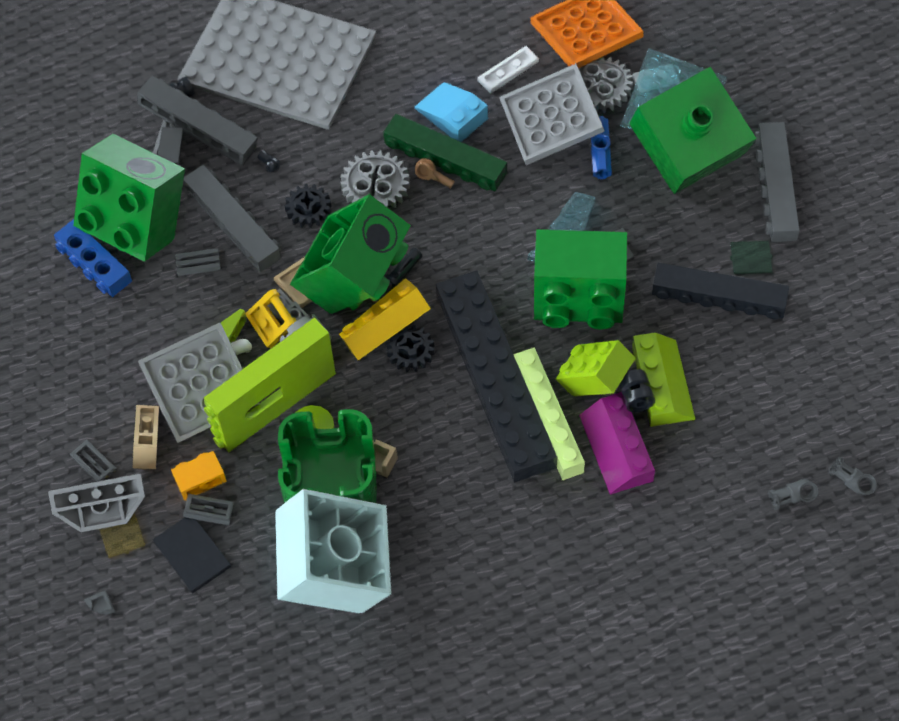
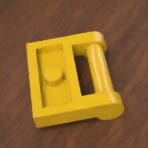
M276 289L268 291L245 313L268 348L274 347L280 341L281 336H285L288 333L287 329L297 321L295 317L290 315L280 300V294ZM271 302L284 320L282 325H280L268 307Z

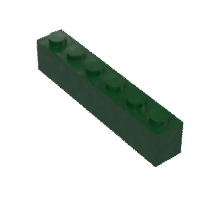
M398 114L394 115L383 132L384 143L389 148L402 150L407 156L412 158L429 159L445 173H454L466 182L472 181L478 184L484 190L490 189L496 192L507 174L506 161Z

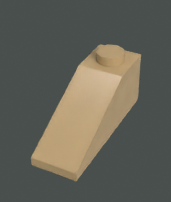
M136 405L133 468L156 469L159 406Z

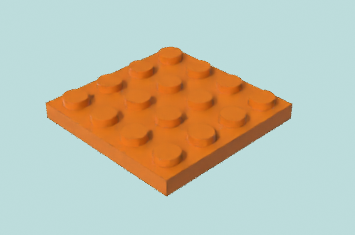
M566 0L530 17L531 24L568 66L577 64L578 68L644 37L643 30L615 0Z

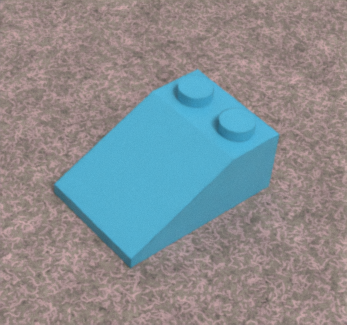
M445 82L414 107L449 137L460 142L488 119L487 104L473 93Z

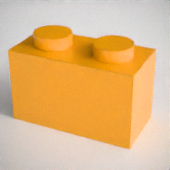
M214 451L202 453L196 459L179 463L175 468L171 469L184 501L187 500L188 493L198 495L227 482Z

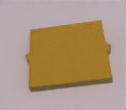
M135 513L127 524L99 529L108 558L123 553L129 554V551L145 546Z

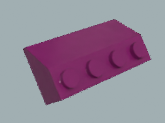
M621 392L601 398L579 415L609 494L653 482L655 469L632 412L627 410L623 399L624 395Z

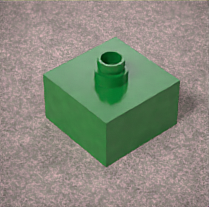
M711 67L638 106L629 123L674 194L745 155L757 139Z

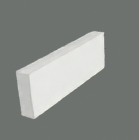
M525 46L479 76L478 81L491 94L538 63L539 58Z

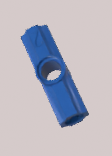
M599 116L605 132L591 137L593 177L606 179L612 175L611 141L609 138L608 119Z

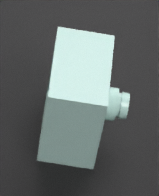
M303 489L276 510L278 600L363 613L391 595L386 505Z

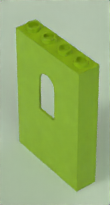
M315 317L203 398L206 405L204 411L209 416L207 421L212 426L210 430L215 436L213 440L220 449L225 448L228 453L336 374L329 332ZM280 387L279 390H277L275 393H273L272 395H270L268 398H266V399H265L264 401H262L260 404H258V405L255 406L253 409H251L254 405H256L258 402H260L262 399H264L265 397H267L269 394H271L273 391H275L277 388Z

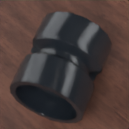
M641 369L628 371L619 384L621 393L624 395L623 399L627 410L630 412H642L651 408L655 404V397L650 387L647 373Z

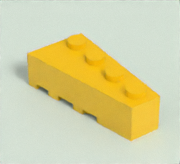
M405 278L353 323L346 325L339 335L354 357L360 360L431 308L417 287Z

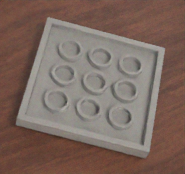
M577 64L499 97L526 165L605 132Z
M221 323L213 325L138 361L177 443L212 427L207 421L209 416L204 411L206 405L203 398L243 369Z

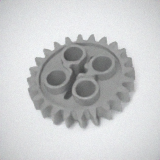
M601 57L600 60H595L578 68L596 112L602 109L606 113V108H610L613 111L614 105L621 107V101L627 102V96H631L633 76L630 75V69H626L625 64L620 65L619 60L613 63L612 57L607 61L604 60V57Z
M371 150L370 156L363 152L361 159L354 156L355 163L348 161L349 168H343L344 174H341L342 182L340 183L343 196H346L348 203H353L369 194L372 196V184L375 182L377 167H379L377 172L378 179L375 182V194L373 197L387 208L389 205L396 208V201L402 203V196H407V189L410 188L407 167H404L403 161L398 162L397 156L391 159L390 152L385 156H382L381 150L378 152V155H374L373 150Z

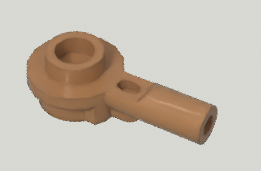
M421 159L415 166V173L420 179H433L450 189L455 181L436 171L434 163L429 159Z

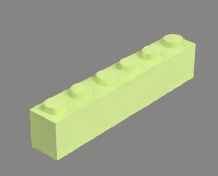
M535 347L513 354L557 455V469L562 480L584 473V459Z

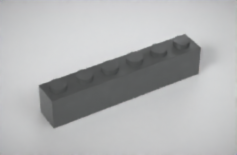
M151 76L137 92L138 105L175 127L183 128V131L241 166L244 165L257 148V137L251 131L242 129L234 121L225 119L215 110L208 109L198 100L191 99L181 90L169 86L162 79Z
M785 122L759 123L758 131L754 132L757 138L754 144L759 146V149L756 150V160L761 162L758 175L759 180H763L764 184L761 185V198L766 200V203L763 204V214L768 216V222L765 225L766 235H770L771 242L797 241L800 230Z
M202 165L184 177L185 189L260 273L281 259V247L278 242L268 237V233L262 225H257L250 211L246 212L243 209L240 200L230 195V190L224 183L220 184L213 170H208Z

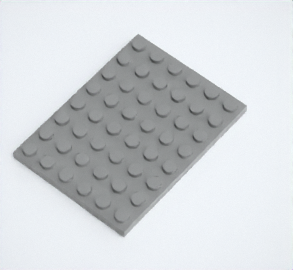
M221 0L177 80L179 82L181 78L186 76L193 88L329 130L377 33L371 29L274 0Z

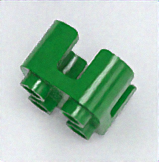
M353 409L339 410V428L317 429L313 414L308 411L293 413L282 421L278 430V444L283 469H278V480L284 504L303 489L371 503L376 502V452L371 422L365 414Z

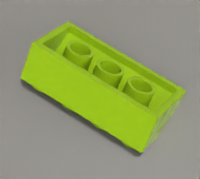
M658 333L633 336L632 350L636 358V367L647 373L650 387L655 397V404L647 409L650 427L695 420L676 340Z

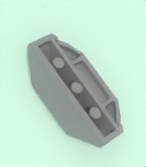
M141 474L48 491L52 514L79 532L127 524L145 497Z

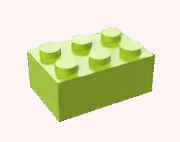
M619 340L579 344L572 349L571 356L560 367L556 380L572 396L611 394L615 392L636 358Z

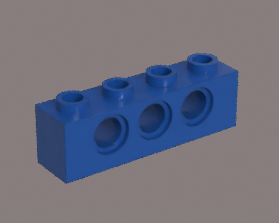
M73 219L54 234L57 250L62 255L65 253L69 255L70 262L76 268L80 266L88 280L94 279L97 282L98 289L103 294L108 293L112 297L132 282L129 271L90 234L73 226Z

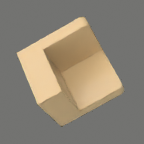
M375 440L376 473L388 477L397 461L396 448Z

